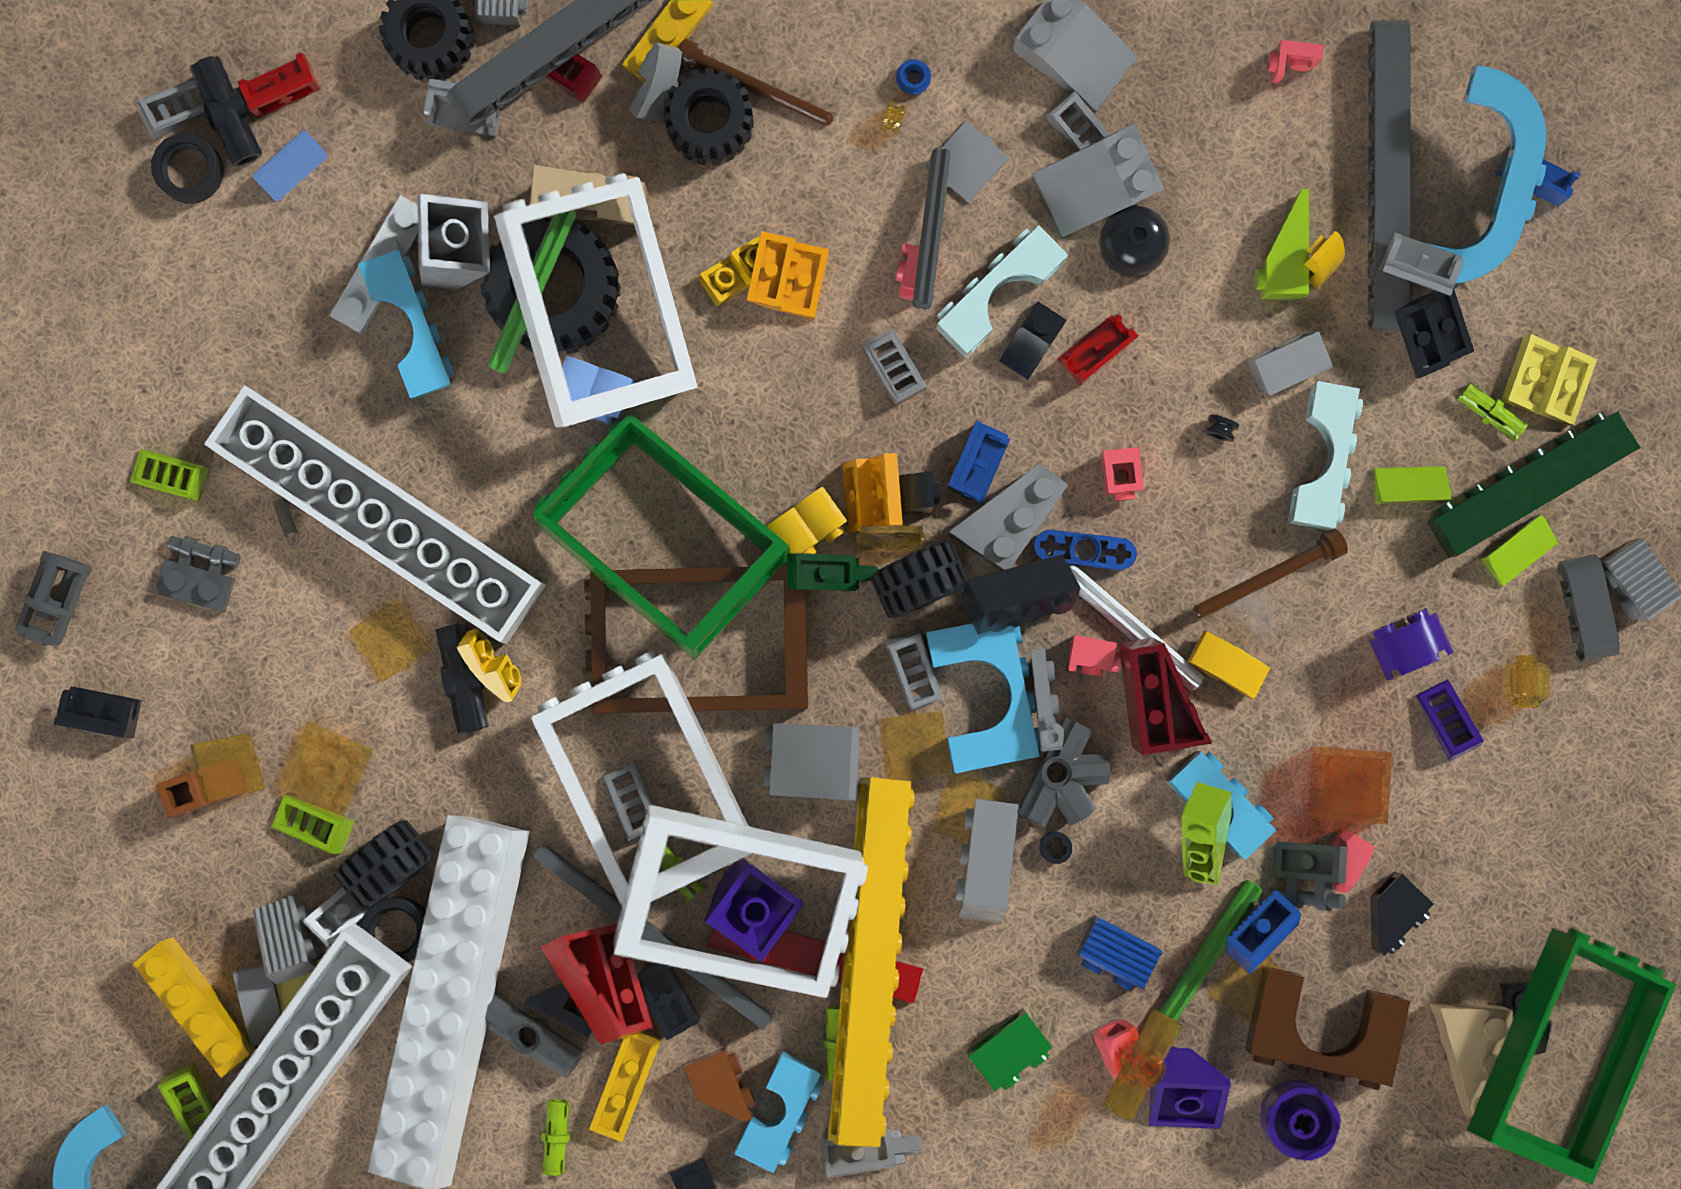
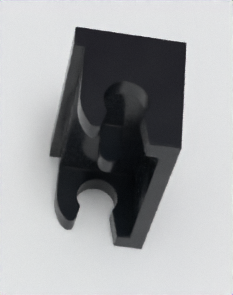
M71 686L70 690H63L57 716L54 719L53 725L119 738H134L142 700Z
M655 962L651 966L637 972L644 1000L666 1040L699 1023L701 1018L673 966Z

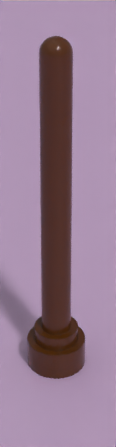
M687 38L683 40L679 48L682 51L680 67L686 70L690 67L693 69L699 67L703 70L705 68H713L714 74H719L720 70L726 71L730 79L735 76L740 81L742 88L745 87V89L822 125L828 126L833 122V115L830 112L703 54L704 50L698 48L699 44Z
M1337 529L1330 530L1320 535V540L1316 541V546L1195 605L1192 613L1196 618H1203L1321 558L1335 560L1348 553L1347 543L1340 531Z

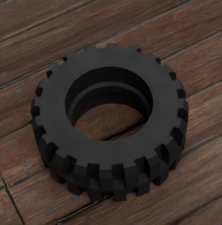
M543 217L528 223H520L531 262L535 258L552 218ZM577 219L574 220L559 254L569 257L580 267L584 278V288L578 301L569 310L559 315L547 316L557 352L566 351L567 354L578 351L577 346L584 343L589 346L596 341L594 336L599 331L604 333L610 326L608 323L610 316H615L618 305L616 301L617 297L620 296L621 289L618 282L619 273L608 248L594 230L590 231L584 223ZM500 241L497 246L491 244L489 247L490 273L483 276L484 283L480 284L489 315L493 318L495 324L503 330L517 294L502 242ZM526 328L520 345L524 346L526 350L533 352Z

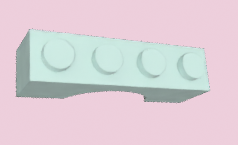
M1039 225L1032 232L1025 229L1013 241L1012 244L1016 247L1007 256L1003 253L999 254L987 267L991 272L980 281L976 277L962 291L965 297L957 305L950 302L937 315L940 321L937 323L936 329L965 359L991 335L993 328L988 317V301L999 287L1013 281H1028L1041 286L1066 262L1068 254Z
M1320 381L1311 386L1305 421L1312 424L1323 436L1327 446V461L1324 470L1315 481L1293 489L1287 524L1330 531L1335 529L1337 524L1342 523L1345 512V504L1340 503L1342 490L1348 488L1351 477V469L1346 468L1348 455H1353L1357 442V434L1352 433L1354 420H1359L1363 407V400L1358 399L1359 388Z

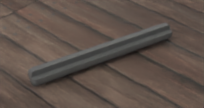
M935 148L932 150L912 303L917 309L928 310L932 307L951 156L948 149Z

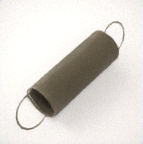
M282 498L273 501L272 503L285 538L288 537V534L298 533L287 500Z

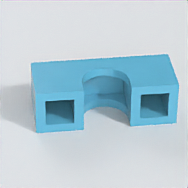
M1196 751L1166 782L1186 802H1188L1196 782L1232 792V813L1226 844L1239 858L1246 860L1276 831L1270 824L1273 817L1260 804L1254 807L1245 798L1248 791L1235 778L1229 781L1220 772L1224 766L1213 754L1208 752L1204 755L1202 752Z
M782 1051L766 1088L783 1098L786 1111L778 1120L771 1122L752 1116L734 1154L774 1173L778 1164L785 1166L793 1149V1146L788 1144L793 1131L800 1134L809 1113L804 1112V1108L809 1098L814 1101L817 1099L824 1084V1080L819 1078L821 1069L788 1052Z

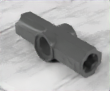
M494 993L492 1001L487 1006L485 1016L487 1028L509 1041L517 1052L529 1054L561 1076L568 1078L578 1065L585 1050L552 1030L543 1019L530 1016ZM526 1027H530L536 1032L537 1041L535 1044H531L525 1039L524 1030Z

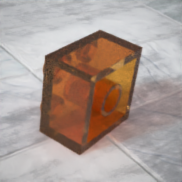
M1312 747L1307 818L1388 825L1392 752Z

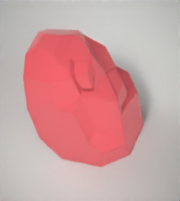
M1340 828L1330 846L1347 847L1345 883L1332 882V888L1340 893H1348L1367 866L1375 847L1355 834Z
M1126 1020L1111 1021L1097 1028L1094 1034L1095 1043L1100 1050L1105 1067L1113 1078L1126 1085H1133L1141 1080L1145 1074L1147 1059L1135 1026Z

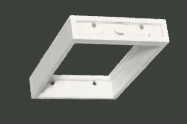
M626 173L606 178V186L594 188L593 183L589 182L571 187L573 193L571 195L560 197L558 191L537 196L539 203L529 206L525 205L524 200L511 202L503 205L504 212L494 216L555 427H566L698 388L640 179L637 177L627 180ZM626 196L675 371L571 401L520 223Z
M654 650L634 659L637 666L624 672L622 666H619L603 674L602 677L605 682L597 686L591 687L588 681L570 690L569 692L572 696L570 699L559 703L557 697L538 705L537 708L540 713L531 717L621 906H623L628 882L551 723L655 674L726 822L748 826L666 654L663 653L656 656ZM716 845L658 873L651 902L752 853Z
M648 805L614 937V954L827 998L830 986L835 987L838 981L839 965H836L839 953H845L849 939L846 927L848 920H853L856 916L858 898H855L858 885L863 886L865 883L868 866L864 864L862 855L857 850ZM668 835L845 873L817 976L642 940L641 936Z

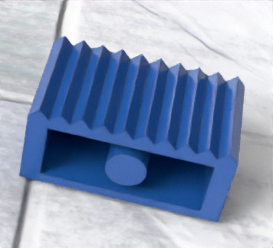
M1272 891L1271 896H1267V900L1262 901L1261 906H1257V911H1252V916H1247V921H1242V926H1237V931H1232V936H1227L1226 953L1251 974L1299 925L1301 912L1278 891Z
M1095 915L1076 954L1083 958L1080 964L1083 967L1099 975L1102 969L1115 975L1114 983L1132 991L1134 986L1141 989L1145 988L1159 957L1162 955V950Z

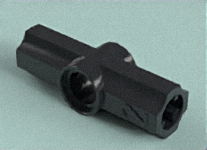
M209 56L190 65V71L204 100L203 108L207 120L213 131H218L232 165L242 166L260 158L262 152L249 125L246 105L240 93L234 91L220 57Z
M467 623L435 629L443 667H441L442 684L446 696L451 700L457 733L461 734L488 728L489 724L481 691L484 689V685L473 674L457 649L460 641L466 632L469 631Z

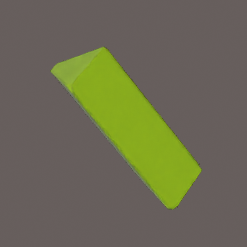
M1445 466L1374 468L1375 504L1446 502L1451 500V490Z
M1539 514L1522 525L1480 560L1503 587L1557 545L1558 542L1542 514Z

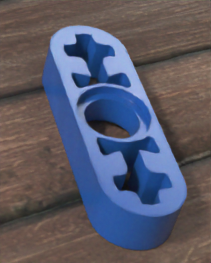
M1045 530L1035 538L1033 543V551L1039 560L1064 555L1065 551L1054 550L1051 556H1047L1046 550L1040 548V542H1045L1050 536L1053 537L1055 544L1065 545V538H1071L1072 540L1068 547L1070 559L1065 560L1068 565L1121 571L1132 566L1137 556L1134 544L1128 539ZM1086 540L1094 546L1095 552L1090 560H1081L1076 556L1075 545L1079 541ZM1100 542L1107 543L1104 550L1113 551L1117 549L1119 544L1123 545V550L1129 552V558L1123 559L1122 564H1117L1116 557L1104 556L1105 563H1099L1098 559L1101 555Z

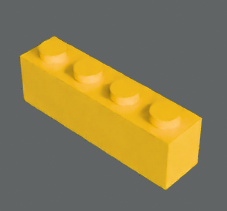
M174 937L160 941L132 963L220 1077L235 1070L257 1050L259 1046H251L245 1028Z

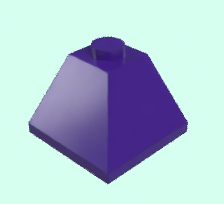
M743 857L733 862L718 883L704 921L762 962L805 903Z
M1174 1046L1154 1047L1150 1072L1149 1126L1221 1129L1231 1087L1230 1079L1191 1048H1177Z

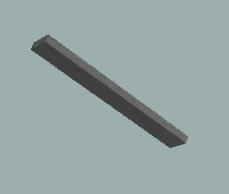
M543 845L539 847L533 858L619 921L622 906L617 897L549 846ZM645 921L641 939L683 948L649 921ZM681 968L764 1030L770 1022L772 1016L769 1011L722 976Z

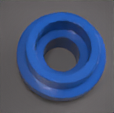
M915 59L905 61L897 70V85L902 92L908 95H919L926 91L930 85L931 72L922 61ZM917 73L920 76L919 82L910 83L907 80L908 74Z

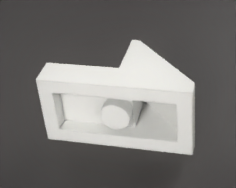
M342 887L305 918L303 922L328 948L332 946L342 930L360 922L368 910L360 911Z

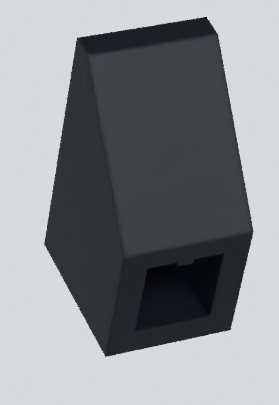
M933 472L899 475L902 515L931 514L934 506H939L940 481H933Z
M1394 872L1370 897L1372 949L1383 956L1388 952L1393 954L1398 951L1406 941L1403 936L1412 927H1420L1429 918L1430 912L1428 910L1434 905L1402 873Z

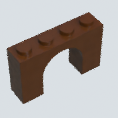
M1263 965L1245 1050L1254 1055L1253 1061L1274 1066L1275 1060L1289 1063L1288 1069L1306 1074L1310 1073V1068L1324 1071L1323 1077L1340 1082H1345L1346 1076L1359 1079L1358 1085L1375 1090H1380L1381 1084L1393 1086L1410 1006L1409 1000L1367 989L1360 1026L1353 1040L1337 1051L1318 1052L1309 1049L1303 1043L1296 1027V1014L1304 976Z

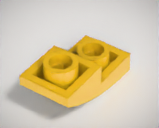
M1336 231L1328 239L1321 235L1307 250L1312 256L1304 265L1314 273L1309 278V283L1317 290L1342 264L1345 258L1344 243L1341 235Z
M759 236L735 249L728 258L700 273L697 280L716 307L732 299L750 286L760 239Z
M476 628L467 631L457 646L463 660L478 680L494 695L504 702L512 701L522 684L518 668L512 665L507 654L494 657L492 644L488 639H485L481 629Z
M1203 631L1187 661L1212 679L1221 680L1246 698L1255 699L1270 670V667L1253 656L1207 631Z

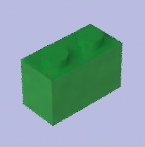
M1023 1008L967 1051V1054L996 1092L1001 1087L1005 1091L1015 1085L1021 1079L1019 1073L1029 1065L1032 1068H1036L1050 1056L1047 1051L1053 1047Z

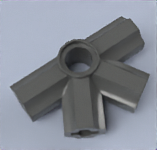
M1063 717L1060 726L1064 728L1063 749L1046 751L1044 757L1038 761L1035 775L1018 807V814L1043 827L1046 826L1056 804L1069 825L1080 822L1091 815L1097 808L1083 786L1109 784L1111 776L1107 753L1081 754L1092 730L1067 717ZM1053 762L1059 763L1062 768L1061 776L1056 781H1050L1047 777V768Z

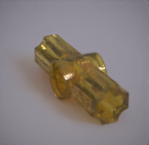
M1153 1009L1136 1043L1129 1045L1121 1053V1071L1104 1100L1103 1107L1127 1121H1132L1150 1086H1155L1163 1079L1166 1072L1164 1060L1183 1024Z

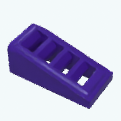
M1448 679L1416 695L1449 761L1482 746L1484 742L1482 736ZM1444 694L1447 695L1449 700L1433 708L1431 707L1430 701ZM1451 707L1454 708L1455 713L1441 720L1438 719L1437 714ZM1460 720L1462 726L1446 733L1444 727ZM1467 733L1468 740L1455 746L1453 745L1451 740Z

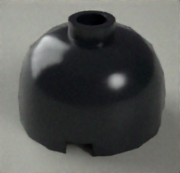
M1130 206L1114 213L1103 226L1099 242L1101 256L1108 267L1121 276H1146L1159 268L1167 256L1170 235L1167 224L1160 214L1148 207Z

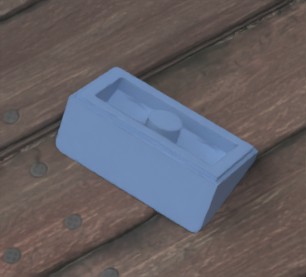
M302 130L259 168L252 177L278 202L328 158V155L306 130Z

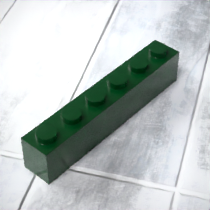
M1602 411L1584 421L1587 428L1576 434L1573 429L1565 432L1554 439L1557 446L1548 451H1545L1543 447L1538 448L1523 457L1526 464L1515 470L1514 466L1510 465L1494 474L1493 476L1496 481L1485 487L1481 482L1465 491L1463 494L1466 499L1454 505L1451 500L1433 510L1436 517L1427 523L1448 558L1462 554L1640 449L1641 447L1619 411L1608 416Z

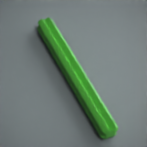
M574 210L553 215L532 262L541 294L575 220L576 213ZM518 297L488 361V366L500 373L508 371L526 330Z
M1250 880L1243 882L1150 1022L1151 1027L1160 1034L1167 1035L1225 949L1227 936H1232V931H1237V926L1241 925L1261 895L1262 889Z

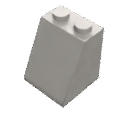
M419 194L417 196L419 268L422 288L456 291L490 273L488 202Z
M773 723V730H766L765 752H772L771 766H764L763 787H769L770 795L856 801L859 727Z

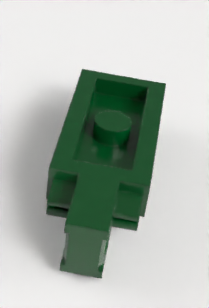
M787 554V590L856 591L859 590V582L871 581L870 577L878 570V567L859 566V558H856V555Z

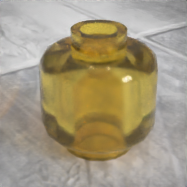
M1515 656V662L1505 665L1502 670L1503 697L1512 702V707H1541V702L1549 699L1551 695L1550 668L1544 663H1539L1537 656Z

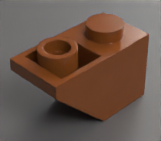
M236 758L197 769L156 784L167 818L181 817L247 792Z
M727 1046L686 1063L684 1068L699 1102L743 1121L752 1119L753 1111L751 1108L756 1107V1102L750 1087L743 1088L738 1074L743 1073V1069L736 1052L730 1054Z

